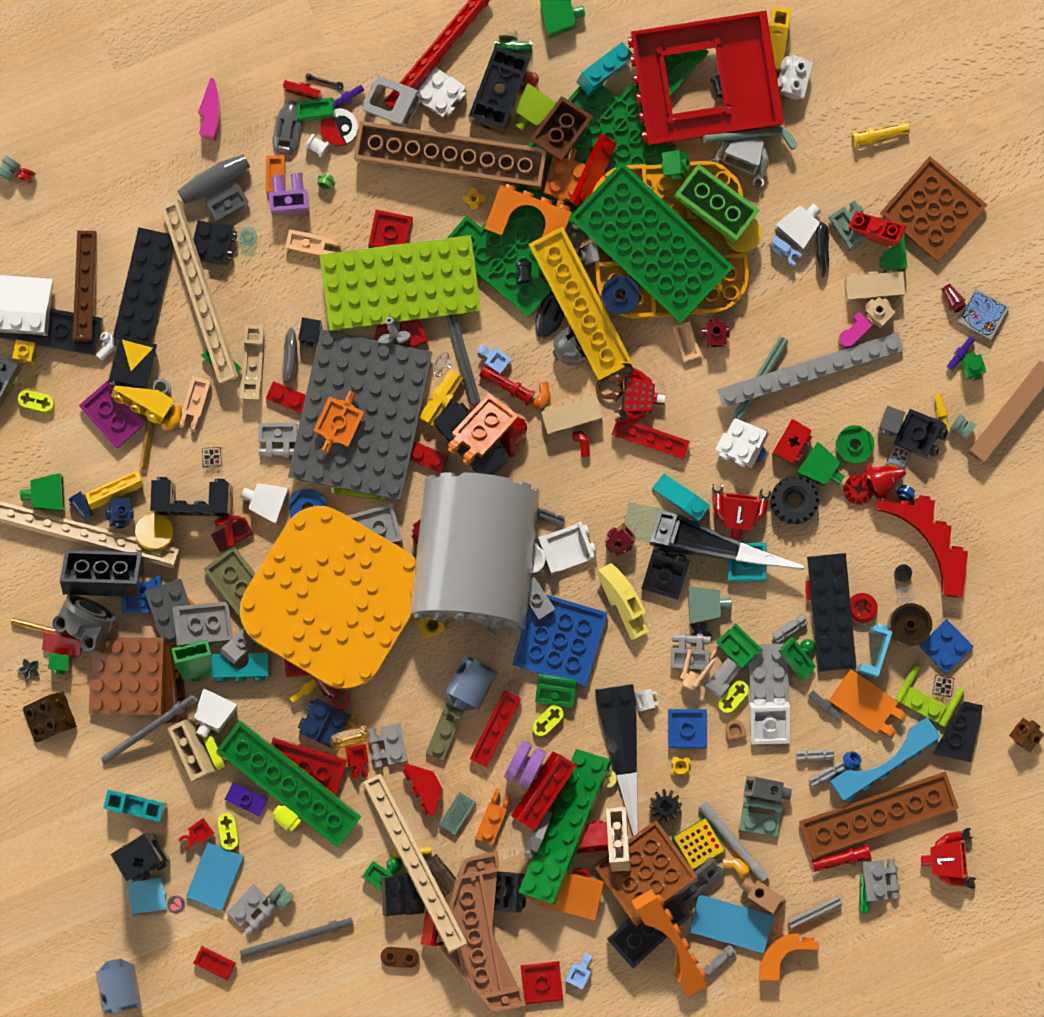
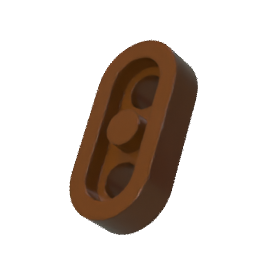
M386 947L381 952L382 963L390 967L412 968L420 960L419 953L413 948ZM388 953H392L394 955L393 960L387 959ZM411 954L413 961L408 962L406 956Z

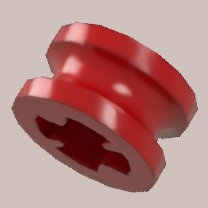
M19 168L20 174H17L16 177L27 182H33L32 177L36 173L29 169Z
M338 692L332 698V703L338 709H345L349 706L350 698L346 693ZM339 695H344L346 700L345 705L342 703L343 706H338L339 703L336 701L337 697L340 698Z

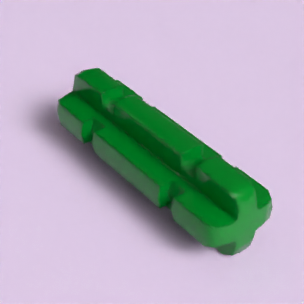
M862 875L860 876L861 887H859V902H861L859 913L869 914L870 906L868 903L870 901H867L865 878Z

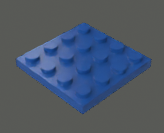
M546 595L555 610L539 620L529 606L525 629H522L512 665L540 674L577 679L578 685L586 687L608 612Z

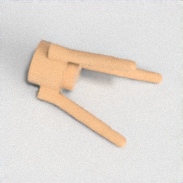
M688 650L683 673L680 678L684 679L682 682L684 686L694 691L696 690L701 680L716 662V659H713L717 653L716 650L710 655V663L704 670H700L698 674L693 671L687 673L692 653L691 650Z

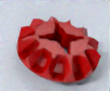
M855 474L846 480L843 492L849 502L862 505L872 498L874 486L870 478L863 474ZM861 482V487L866 491L860 492L857 497V491L851 487H857Z
M858 593L850 598L852 620L854 622L864 624L875 618L878 612V605L871 595ZM866 601L865 608L869 612L863 611L860 615H858L859 608H857L855 604L862 605Z

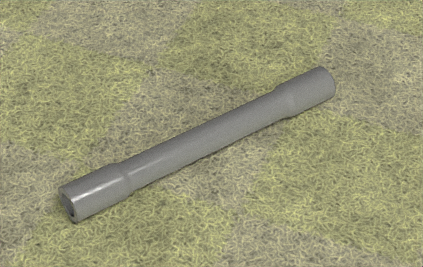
M708 801L703 803L698 808L726 839L754 876L761 883L766 880L770 875L736 838Z

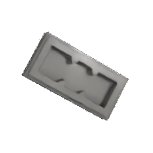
M590 242L579 249L578 257L584 269L599 261L598 245L595 242Z
M535 577L530 579L528 604L540 620L554 611L555 608Z
M243 628L219 652L235 664L256 642L250 638L245 628Z

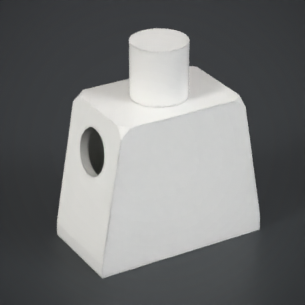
M812 204L807 210L802 206H798L776 224L775 229L802 252L820 224L815 217L821 210L815 204Z
M257 483L255 491L244 488L241 499L250 502V511L278 525L289 489Z
M203 689L194 716V722L200 725L196 734L206 739L210 730L219 733L236 712L237 704Z

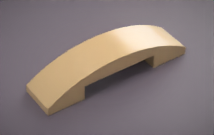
M245 324L240 399L259 400L263 367L264 325Z

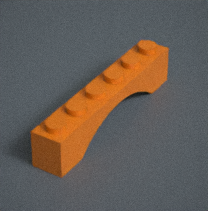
M651 889L632 900L631 902L644 924L662 931L672 940L676 952L674 976L686 996L689 998L706 988L708 985L704 979L707 976L702 967L697 968L696 964L699 962L694 953L689 954L688 949H690V946L686 939L681 940L679 937L682 932L677 924L673 925L671 923L673 917L668 909H663L662 905L665 903L659 894L655 895Z

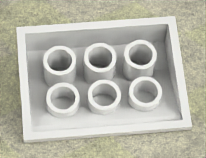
M0 275L1 333L48 336L53 279Z

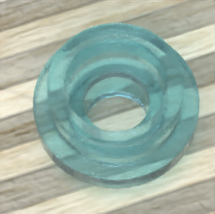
M246 226L239 231L238 238L242 244L252 245L257 240V232L254 228ZM247 233L251 234L250 239H245Z

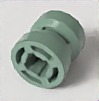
M5 155L0 166V176L11 182L14 177L13 173L18 171L21 165Z
M960 414L949 430L953 433L957 432L962 439L966 440L976 424L972 421L968 422Z
M282 883L268 895L271 901L277 903V907L280 910L284 909L295 897L291 892L285 890V886Z

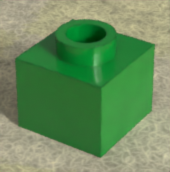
M50 653L48 669L53 670V674L64 675L65 671L70 672L72 656Z

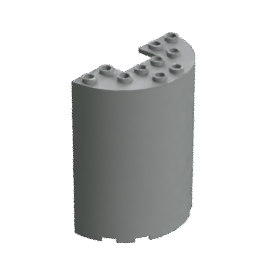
M450 472L441 473L437 478L436 475L428 476L425 479L410 615H414L415 619L431 617L434 621L445 622V619L448 620L449 617H455L454 620L457 621L474 619L475 623L484 624L487 621V624L495 629H503V626L510 627L512 631H522V629H525L540 494L537 488L531 489V484L525 482L513 483L511 478L480 473L463 472V474L456 476L455 473Z

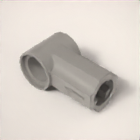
M727 658L704 688L720 699L741 667Z

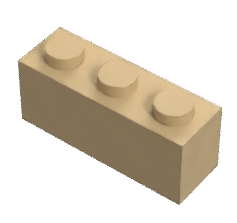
M892 269L882 274H879V271L868 272V275H860V273L849 274V277H846L844 280L846 302L870 301L872 298L876 300L878 297L881 299L903 298L905 296L903 272Z
M589 394L580 397V401H565L562 403L563 406L555 408V405L545 407L544 411L541 412L547 436L603 420L597 397H592Z
M194 718L183 720L168 728L191 781L203 779L217 771L203 738L196 734L198 727L194 722Z
M626 808L606 809L611 872L631 870Z

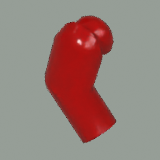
M580 430L579 432H573V441H580L581 457H590V442L585 433Z

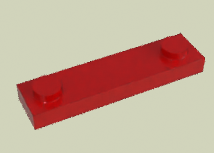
M605 134L599 135L569 202L578 208L592 194L595 185L603 176L617 145L616 142Z
M624 420L615 422L611 434L612 436L684 460L690 443L689 440L636 422Z
M506 690L503 691L469 758L470 760L487 768L521 701L520 697Z

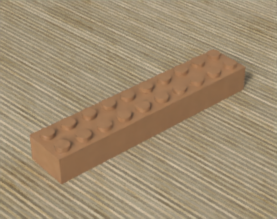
M360 121L353 158L358 163L543 190L549 153L537 147Z

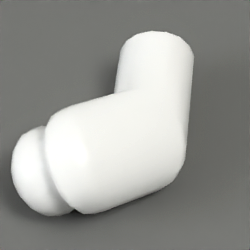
M108 332L101 334L100 339L102 340L103 348L96 354L102 361L114 350V338Z

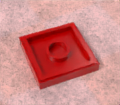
M375 210L368 247L375 248L408 243L413 217Z
M559 961L521 965L525 1004L564 1000Z

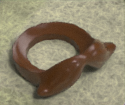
M619 373L615 376L608 375L598 380L596 392L599 397L606 400L612 399L617 403L623 394L624 385ZM610 380L618 385L620 390L605 395L600 392L599 387L602 381Z

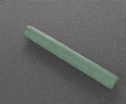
M779 337L756 377L771 372L788 344L787 339ZM754 398L740 402L733 413V417L742 420Z

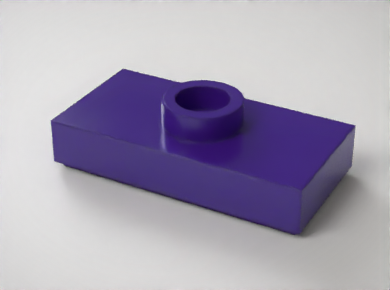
M233 782L224 800L260 817L268 799Z

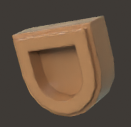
M732 720L727 723L725 727L727 741L747 737L745 727L741 721Z

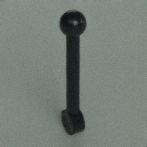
M310 73L305 75L306 80L312 79L336 86L338 90L343 88L342 82H332L312 76Z

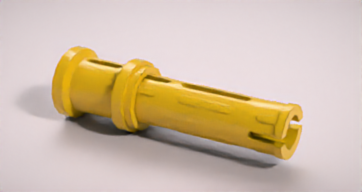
M908 122L878 129L869 127L867 130L860 132L851 131L852 142L855 148L866 143L874 144L880 139L910 134V126Z

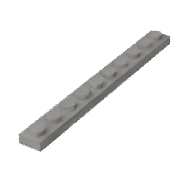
M897 332L717 389L722 407L725 408L904 351Z

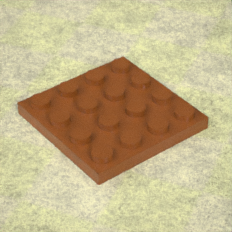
M929 156L880 212V215L886 220L906 225L904 235L938 263L987 207V204Z
M107 637L103 650L91 651L89 714L163 715L166 638Z
M657 820L629 839L631 870L611 872L609 855L594 865L636 926L642 923L643 920L632 904V900L652 889L655 895L659 894L665 903L662 905L663 907L700 880Z

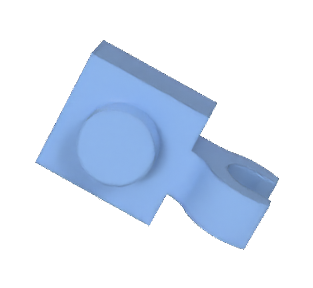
M777 236L770 243L771 249L778 255L783 254L787 256V261L792 266H795L796 262L791 257L793 255H796L798 258L802 256L799 251L792 249L789 244Z
M483 344L477 351L487 358L485 364L499 374L503 372L512 359L498 348H495L492 352Z
M585 952L579 965L573 963L565 981L583 989L591 973L586 968L592 955Z

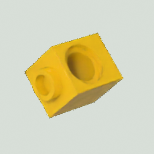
M16 340L12 358L16 362L35 365L38 345L34 342Z
M431 617L417 621V624L424 639L427 640L446 631V620L445 622H438L439 626L434 631L428 629V623L433 620Z

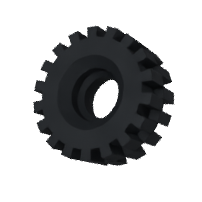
M799 475L787 476L785 479L780 480L774 487L770 497L771 509H773L774 515L778 516L780 521L787 522L786 524L799 525L800 523H805L816 513L819 507L820 497L817 493V487H814L812 481H808L806 477H799ZM791 493H797L802 497V504L797 508L789 506L787 498Z

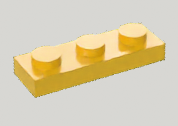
M136 470L89 491L85 495L92 510L108 503L110 499L120 498L127 493L136 491L143 487L144 484L139 471Z

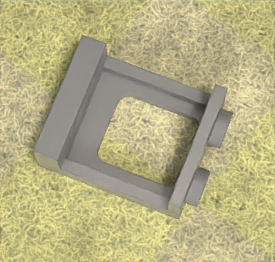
M377 76L376 80L371 84V91L368 97L363 101L362 110L370 117L374 115L393 122L399 127L408 128L422 99V95L416 89ZM384 87L400 93L392 111L376 107Z

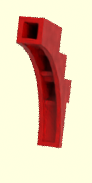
M920 495L919 498L914 499L913 505L909 501L902 500L899 503L891 502L892 499L880 498V501H876L874 510L889 513L904 520L914 527L927 541L939 565L941 596L962 598L968 551H964V547L952 546V549H949L952 526L947 525L945 521L933 523L935 500H931L930 496Z

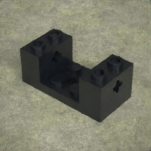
M497 46L494 47L469 113V123L505 135L522 83H525L530 70L531 58ZM498 83L505 86V90L501 93L494 90L495 85Z
M455 401L433 420L434 426L449 443L454 439L452 432L470 414L469 409L462 402L459 404ZM462 444L457 452L463 458L469 449ZM494 445L483 458H477L476 456L469 466L475 473L494 475L507 463V453L500 445L498 447Z
M157 477V480H151L150 511L159 515L230 516L232 515L233 486L226 479H214V482H209V503L194 501V504H189L187 501H175V484L168 477Z
M144 833L110 854L125 880H132V882L139 879L142 882L151 876V871L155 869L160 871L168 866L166 862L170 860L154 833Z

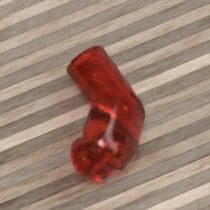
M530 72L527 75V79L521 85L518 95L523 93L527 83L536 88L539 82L537 73Z

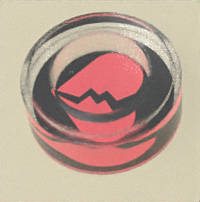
M180 895L170 896L166 901V908L171 914H180L186 908V901Z

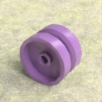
M522 740L504 778L513 782L520 772L522 776L519 780V785L528 790L533 779H536L547 752L537 748L532 756L529 757L532 746L530 743Z

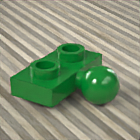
M790 638L779 649V653L801 680L806 679L816 667L807 656V654H811L815 650V643L811 639H804L799 645L794 638Z
M389 858L386 863V869L372 861L361 878L382 892L381 877L392 876L393 872L399 871L402 866L401 860L399 858Z

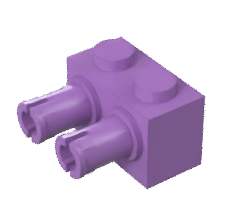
M295 173L291 174L292 190L285 191L284 175L278 174L279 181L277 175H272L273 192H269L272 216L310 212L309 194L307 189L303 187V173H297L298 179H296Z

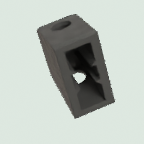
M747 776L743 795L780 802L781 798L790 800L792 789L783 787V782Z

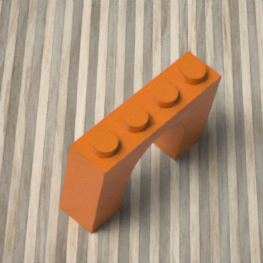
M505 184V187L501 185L499 187L484 228L504 236L512 213L521 206L531 205L538 208L545 217L546 226L543 236L560 227H563L566 232L570 222L569 217L573 212L569 211L570 207L560 203L558 207L551 205L552 200L541 197V200L533 198V193L525 190L523 193L515 191L517 187Z

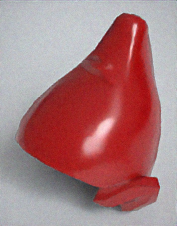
M520 417L500 438V442L504 445L509 457L516 456L518 446L527 432V423Z
M868 464L864 471L866 477L870 476L876 490L874 493L876 498H887L886 494L906 475V471L902 468L890 466L872 467V464Z

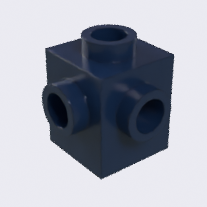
M114 498L109 500L107 504L108 509L105 510V518L109 520V526H115L117 529L125 528L130 524L131 519H134V510L130 508V498Z

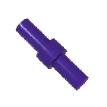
M360 84L351 91L342 93L341 97L335 100V109L344 103L348 104L353 101L352 98L365 91L363 86Z
M969 336L961 348L958 347L954 352V357L946 366L949 370L953 371L960 360L965 358L964 355L968 354L967 351L975 342L972 337Z

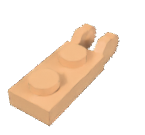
M289 229L285 248L319 256L321 254L336 253L324 250L325 245L340 247L341 242L327 239L324 236Z
M192 376L182 408L179 428L184 429L187 416L190 415L194 416L190 426L191 431H196L211 381Z

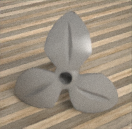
M388 317L386 318V324L390 334H383L378 339V343L390 345L394 342V338L399 343H403L409 340L411 335L407 331L398 332L401 328L400 322L394 323L393 318Z

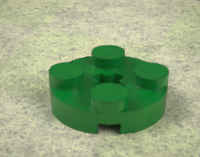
M851 425L844 428L836 439L835 447L837 454L844 462L859 464L866 461L874 449L872 434L859 425ZM852 440L860 443L857 450L850 447Z

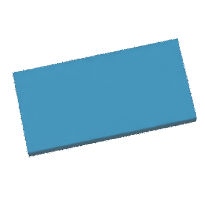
M699 894L688 932L764 953L774 915Z

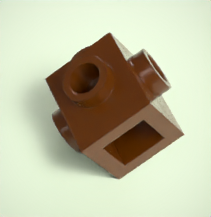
M1022 718L1008 736L1018 746L1030 753L1040 742L1044 734L1039 730L1041 726L1034 720L1029 722Z

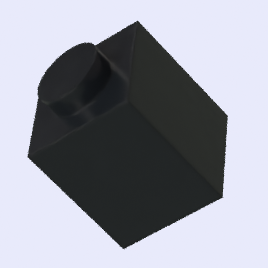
M302 317L298 341L302 343V346L313 348V345L317 346L320 329L322 328L321 320Z

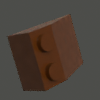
M561 96L529 141L562 161L589 129L593 116Z

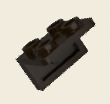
M64 691L47 695L23 707L25 718L35 742H41L60 732L77 727Z

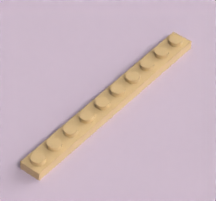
M176 199L161 206L218 382L223 384L237 378L238 374L181 201Z
M0 501V522L106 551L142 552L143 561L174 568L179 555L178 548L167 546L159 551H149L139 545L136 537Z
M379 774L364 781L363 785L448 952L451 953L466 946L467 942L382 775Z

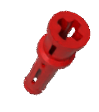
M484 366L479 374L480 377L509 392L512 398L516 397L525 402L524 405L526 406L530 404L536 393L534 390L530 391L523 387L522 383H514L487 366Z
M865 844L864 847L849 848L847 852L811 861L814 872L844 864L856 865V862L872 861L869 846Z

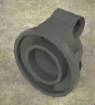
M68 595L59 614L54 617L52 626L57 632H68L73 637L81 640V647L84 651H101L105 648L106 638L116 617L106 607L93 600L79 595Z

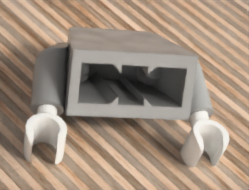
M758 137L722 141L715 153V159L710 161L720 164L722 159L721 163L753 176L757 173V177L753 179L752 185H755L756 179L761 181L760 188L764 185L762 177L766 174L769 159L766 149L763 148V140L758 139Z

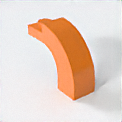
M791 933L777 938L767 947L762 955L759 965V980L780 981V964L783 957L790 951L797 949L819 950V942L814 941V937H803V941H800V933Z

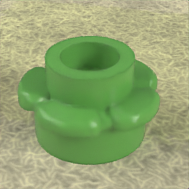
M324 173L318 176L317 185L322 189L331 190L332 186L335 185L333 176Z

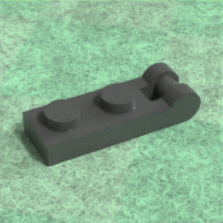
M713 857L708 858L694 872L700 880L676 897L683 907L723 876L724 870L717 866V862Z

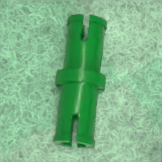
M511 39V41L494 40V47L497 46L514 53H532V41H515V39Z

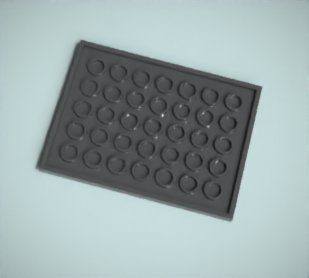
M320 329L288 478L401 501L433 352L396 344L382 345L376 340ZM348 391H352V393H356L352 405L364 411L365 414L349 448L339 443H333L329 453H327L326 450H321L326 439L313 432L329 396L345 401Z

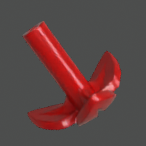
M238 515L216 518L215 525L220 527L224 525L227 546L235 545L232 528L233 521L241 520L247 522L245 518Z

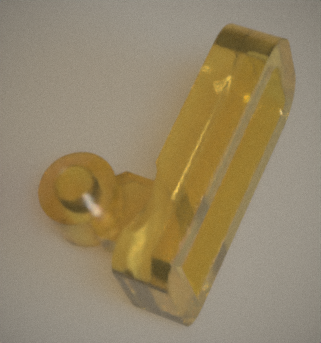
M356 717L349 718L347 726L350 730L336 733L331 737L330 744L332 749L339 750L367 741L370 733L367 726L361 727Z

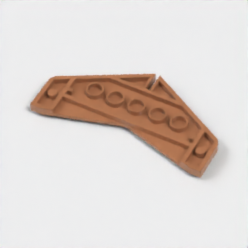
M497 851L464 858L454 883L448 907L467 945L451 953L448 952L445 944L437 946L484 1005L493 1012L525 1006L524 995L517 985L493 935L492 925L497 872L499 871ZM438 934L436 942H443Z

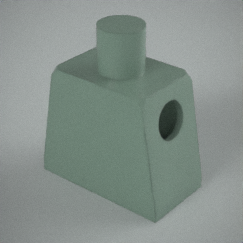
M688 587L689 624L721 618V610H732L731 598H720V590Z

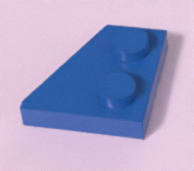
M156 576L142 583L140 597H122V613H152L144 591L161 586L162 576Z

